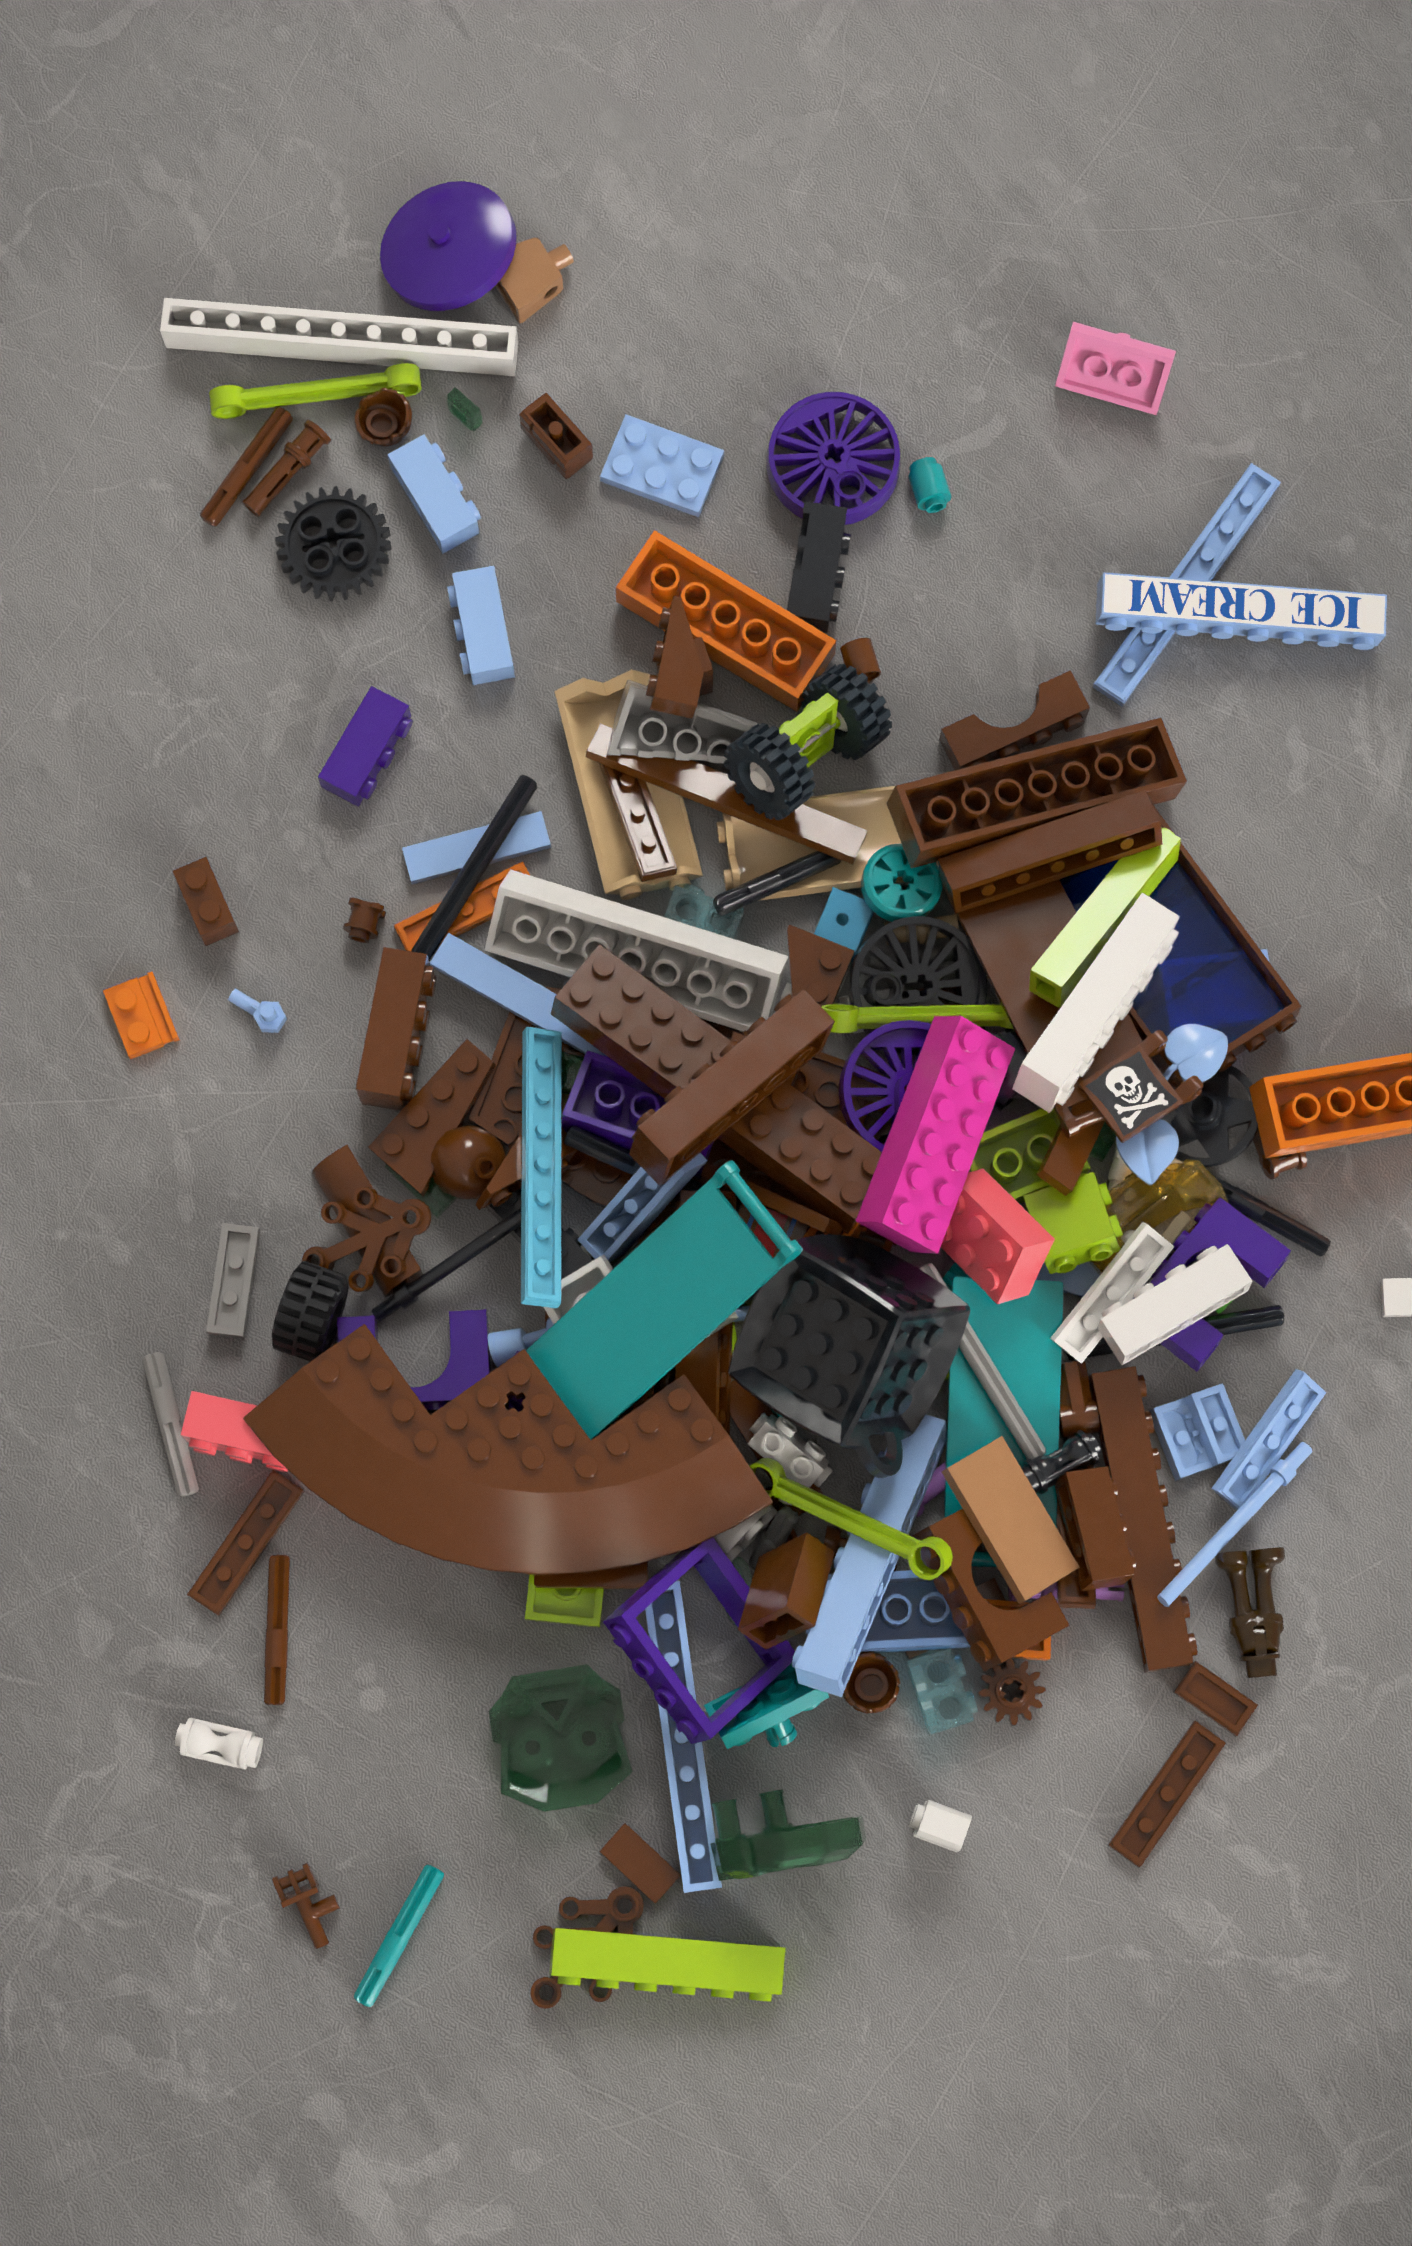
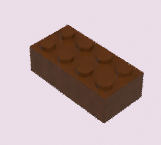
M383 947L356 1084V1091L363 1105L401 1111L407 1102H410L415 1096L416 1081L413 1080L414 1066L420 1067L423 1045H420V1032L427 1031L430 1010H427L426 1001L427 996H434L437 976L434 975V967L430 966L427 954Z

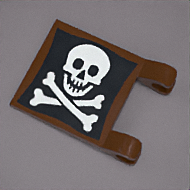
M1161 1030L1153 1032L1139 1045L1078 1084V1087L1121 1143L1129 1140L1182 1104L1194 1100L1202 1093L1203 1083L1197 1076L1188 1078L1174 1090L1151 1061L1150 1057L1164 1051L1168 1041L1167 1036Z

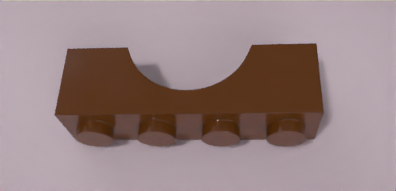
M1072 671L1065 672L1038 685L1035 695L1036 709L1027 720L1019 725L1006 728L995 727L983 722L973 714L942 728L939 740L954 770L1017 755L1021 752L1020 748L1031 743L1036 747L1048 742L1053 737V733L1062 729L1070 732L1085 723L1084 719L1087 718L1090 707Z

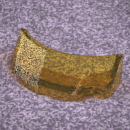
M1185 1159L1184 1163L1170 1164L1153 1185H1148L1134 1173L1127 1175L1123 1181L1109 1190L1113 1204L1106 1207L1109 1216L1117 1215L1122 1232L1124 1233L1128 1230L1136 1231L1142 1222L1155 1228L1163 1221L1179 1214L1181 1210L1185 1212L1202 1208L1206 1203L1212 1206L1219 1197L1227 1203L1228 1200L1222 1185L1199 1160ZM1120 1236L1117 1237V1240L1121 1249L1125 1243L1122 1241ZM1118 1252L1113 1253L1108 1259L1102 1261L1092 1260L1089 1262L1100 1276Z

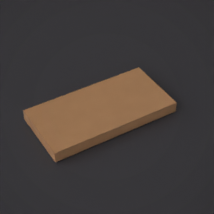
M1002 1436L941 1471L1019 1604L1079 1568L1078 1563Z

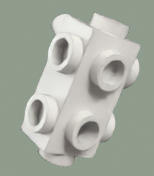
M762 1413L749 1429L754 1436L748 1442V1445L762 1457L772 1458L779 1462L787 1478L808 1488L812 1484L819 1488L833 1471L827 1466L829 1461L825 1458L826 1453L812 1441L805 1442L796 1434L797 1429L784 1417L780 1416L777 1418L773 1414L768 1417L765 1413ZM779 1499V1501H780L781 1503H784V1504H787V1505H791V1504H789V1503H787V1502H785V1501Z

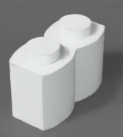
M927 1800L924 1802V1805L918 1804L915 1806L908 1827L915 1829L913 1837L954 1852H959L965 1840L972 1816Z

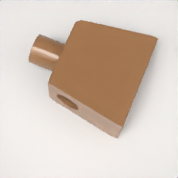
M535 237L516 244L511 264L495 286L519 324L526 321L563 290V279L560 270L574 263L573 257L565 244L550 252H547L541 241Z

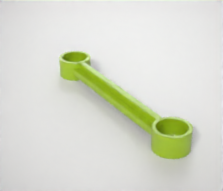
M402 363L392 365L381 373L250 389H243L236 385H222L209 391L211 415L213 417L232 419L244 415L246 410L368 396L379 391L381 388L396 390L399 394L410 397L418 394L422 390L419 367L414 364Z
M1001 1003L991 1005L857 1007L847 1004H828L822 1006L835 1021L831 1029L832 1033H852L858 1031V1029H877L892 1022L905 1020L932 1024L934 1016H962L977 1026H1000L1014 1029Z
M762 1458L750 1465L754 1474L756 1468L761 1467L772 1476L773 1488L769 1491L766 1490L769 1497L775 1496L907 1559L912 1572L921 1579H935L948 1570L952 1564L953 1555L951 1548L939 1537H927L922 1541L787 1478L782 1465L772 1458ZM923 1546L932 1548L939 1555L940 1568L938 1570L930 1569L923 1563L921 1559V1549Z

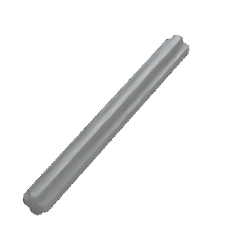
M927 1263L919 1268L947 1287L932 1263ZM967 1321L959 1345L961 1352L1025 1457L1032 1460L1037 1456L1044 1455L1046 1448Z

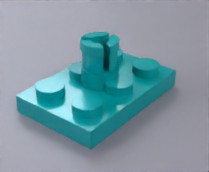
M791 1663L728 1722L718 1734L727 1749L733 1746L744 1745L753 1736L763 1731L766 1733L770 1746L778 1747L779 1741L782 1746L787 1745L797 1736L795 1726L789 1718L802 1711H810L816 1708L822 1701L829 1698V1695L826 1692L799 1684L795 1668L792 1667ZM742 1686L703 1705L708 1716L710 1717Z

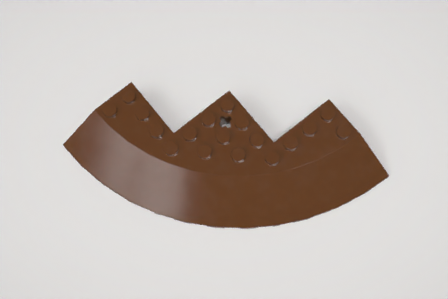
M363 1324L302 1367L243 1418L270 1453L310 1491L343 1513L350 1520L386 1537L396 1544L404 1545L439 1560L456 1562L487 1571H505L540 1576L568 1573L589 1574L601 1570L636 1566L653 1559L676 1554V1552L686 1550L696 1544L712 1539V1537L733 1529L773 1503L729 1434L684 1374L597 1437L590 1440L525 1349L430 1415L373 1334ZM512 1398L517 1400L523 1399V1410L518 1412L515 1408H512L508 1411L509 1400Z

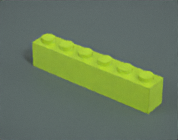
M553 1928L549 1975L558 1976L557 1984L580 1986L581 1978L596 1979V1987L619 1989V1981L634 1982V1990L657 1992V1985L673 1986L672 1993L695 1995L696 1988L711 1989V1997L733 1998L734 1991L749 1992V2000L772 2002V1994L782 1995L786 1948Z

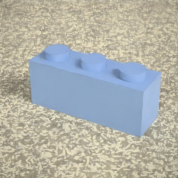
M425 434L387 454L392 472L442 554L479 534L478 520L481 519L479 511L472 500L468 502L464 500L460 493L463 490V486L454 471L448 473L442 463L446 459L436 442L430 444Z
M489 566L452 573L454 585L447 586L451 608L458 607L460 619L453 620L457 641L464 640L466 652L460 653L463 674L471 673L473 685L515 678L495 567Z

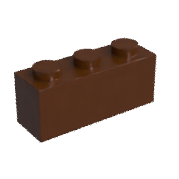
M1108 1466L1066 1472L1055 1484V1489L1070 1550L1079 1565V1568L1076 1569L1080 1590L1087 1591L1123 1585L1135 1575L1136 1560L1133 1551L1128 1548L1125 1536L1127 1531L1124 1515L1119 1513L1116 1501L1118 1495L1117 1484L1114 1478L1110 1477Z

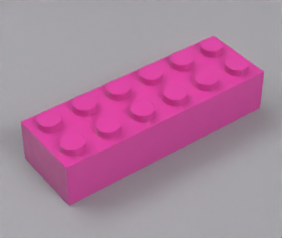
M934 1016L856 1222L910 1252L938 1254L1014 1054V1047L962 1016Z

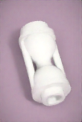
M189 1718L186 1724L180 1723L175 1737V1746L180 1747V1755L245 1770L247 1766L257 1767L262 1751L263 1738L256 1737L255 1732ZM213 1731L226 1733L228 1735L218 1736ZM209 1751H217V1752H219L222 1756L209 1754V1753H207V1752H209Z

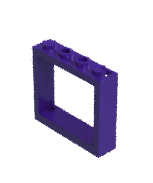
M713 1537L701 1544H696L686 1550H682L603 1621L614 1637L612 1641L623 1649L631 1660L634 1671L641 1678H644L654 1692V1698L657 1703L668 1711L676 1722L678 1732H683L691 1744L713 1738L792 1663L795 1653L787 1640L766 1650L745 1636L765 1666L715 1713L707 1718L637 1621L636 1617L694 1566L739 1627L750 1588Z

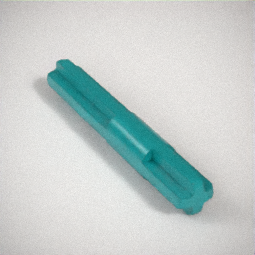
M429 1864L424 1866L394 1923L370 1963L367 1972L354 1993V1999L364 2006L371 2007L374 2005L439 1887L444 1873L438 1868Z

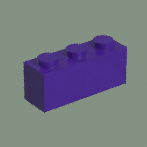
M371 686L318 775L320 786L359 807L363 798L368 800L377 786L378 781L375 778L380 769H387L395 755L393 747L399 737L404 739L411 729L413 720L410 719L409 705Z

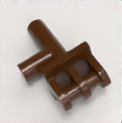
M307 1862L302 1864L303 1869L296 1872L291 1869L287 1871V1876L280 1879L278 1876L272 1878L283 1908L296 1903L315 1949H318L329 1943L319 1918L340 1909L334 1894L312 1903L310 1896L319 1892V1884ZM308 1879L309 1883L301 1887L299 1883ZM293 1886V1891L285 1893L284 1889Z

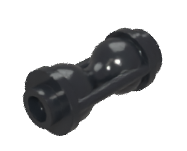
M1078 1430L1074 1433L1073 1437L1065 1441L1063 1447L1047 1456L1041 1455L1032 1460H1025L1021 1469L1034 1491L1044 1494L1066 1472L1097 1464L1101 1448L1091 1433L1086 1435L1082 1430Z

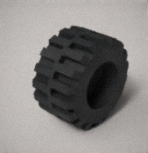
M302 1261L293 1271L278 1306L272 1329L273 1349L310 1362L328 1350L338 1329L337 1317H342L349 1289L347 1275Z

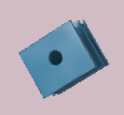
M833 887L814 934L855 950L852 958L853 962L874 913L867 905L865 899Z

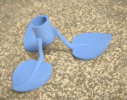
M1186 1024L1175 1028L1167 1036L1168 1041L1164 1049L1166 1058L1173 1064L1167 1068L1163 1076L1168 1081L1172 1073L1178 1069L1184 1081L1192 1076H1197L1202 1082L1210 1079L1217 1073L1225 1060L1228 1049L1227 1036L1221 1031L1198 1024ZM1159 1119L1124 1143H1121L1116 1136V1146L1127 1167L1139 1179L1148 1185H1153L1161 1173L1174 1160L1179 1147V1139L1175 1129L1168 1122Z

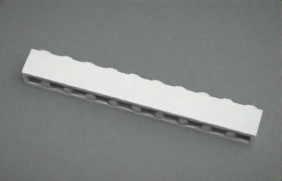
M164 298L160 327L165 347L173 349L381 366L409 363L417 365L419 369L515 376L518 352L517 326Z

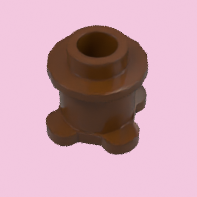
M349 898L348 904L351 905L350 910L352 911L349 922L344 923L343 929L349 933L348 938L360 943H369L370 939H377L379 933L376 931L379 918H385L386 912L383 911L384 906L358 898Z

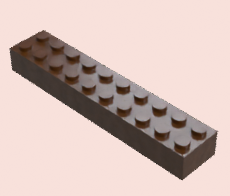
M600 944L554 997L551 1010L552 1016L664 1099L677 1086L681 1085L684 1089L694 1081L692 1076L702 1065L708 1062L712 1066L721 1058L719 1056L720 1052L731 1042ZM786 1081L718 1137V1139L819 1214L839 1222L843 1228L842 1231L846 1234H849L857 1223L858 1213L882 1154L880 1150Z

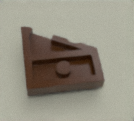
M789 924L787 939L792 997H795L804 989L821 1007L833 1004L855 950Z

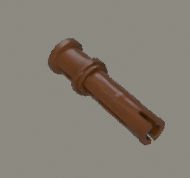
M307 419L305 421V428L292 443L287 442L284 445L283 451L285 454L263 477L252 492L243 499L242 504L255 516L260 517L261 513L300 468L305 469L312 464L311 458L323 444L328 445L331 442L326 432L311 420Z

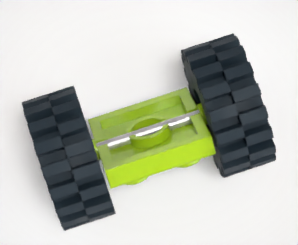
M845 664L831 666L805 687L801 696L805 699L801 702L804 709L802 713L791 721H785L779 728L775 726L769 728L767 723L756 724L726 747L727 750L724 752V757L727 760L724 761L725 768L731 771L727 774L728 778L736 783L737 786L734 787L738 794L742 793L745 796L743 801L748 806L750 804L755 806V812L758 814L764 812L765 817L768 819L775 817L776 820H781L787 817L814 793L812 790L815 788V782L811 780L814 774L812 769L808 768L830 750L835 754L841 752L842 757L845 759L852 757L853 760H858L890 735L889 729L892 728V721L888 720V718L891 716L889 709L883 706L886 700L883 696H878L876 693L878 688L874 683L870 685L867 682L868 677L864 673L858 675L856 668L852 666L846 668Z

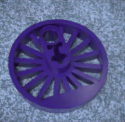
M844 392L814 394L791 406L775 425L766 456L767 475L771 487L777 498L788 510L803 519L804 502L800 500L822 479L814 503L822 504L826 490H828L833 500V506L847 508L845 525L868 518L888 501L897 485L901 466L897 434L886 415L866 399ZM847 410L836 439L834 415ZM855 411L866 415L846 437ZM825 419L828 422V435L820 422ZM874 422L881 428L880 431L858 440ZM812 425L816 435L812 433L807 427ZM797 433L806 442L789 437V435ZM887 439L891 446V449L865 450ZM776 445L800 452L797 454L774 455ZM893 460V469L889 470L868 462ZM803 465L781 476L778 475L776 466ZM861 473L887 482L880 490ZM811 474L794 494L785 487ZM849 485L855 487L858 492L853 495H846L840 489ZM866 491L873 498L863 504Z
M905 1020L892 1022L875 1029L857 1044L842 1068L839 1081V1103L848 1128L881 1152L885 1144L883 1145L873 1136L891 1117L892 1124L890 1130L892 1128L905 1094L904 1087L910 1081L931 1024ZM873 1050H883L889 1065ZM896 1050H901V1062ZM912 1050H918L912 1066ZM860 1054L883 1076L855 1065ZM852 1075L883 1088H851ZM851 1097L886 1098L855 1111ZM892 1104L868 1130L863 1127L858 1119Z

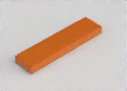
M522 861L478 883L445 937L448 933L457 937L491 920L499 886L510 869L530 875L524 862ZM441 902L393 925L406 951H412V948Z

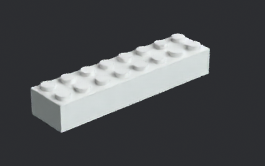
M511 869L499 886L485 945V951L572 977L600 944L699 1018L740 1031H747L761 1017L767 1020L772 1016L788 956Z

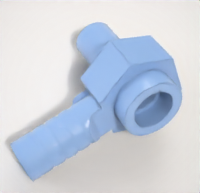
M236 988L228 998V1001L254 1016L261 1032L278 1033L287 1020L279 1002L262 1001L259 1003Z

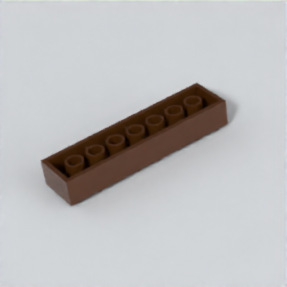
M1157 718L896 785L886 804L911 868L938 862V859L953 853H958L1144 790L1153 805L1174 800L1187 780L1162 718Z

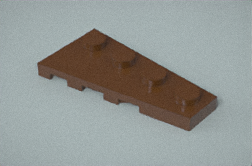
M466 1039L368 1148L424 1197L430 1186L429 1182L435 1173L434 1164L431 1163V1154L436 1142L446 1131L463 1126L464 1118L469 1109L476 1103L496 1066L495 1063Z

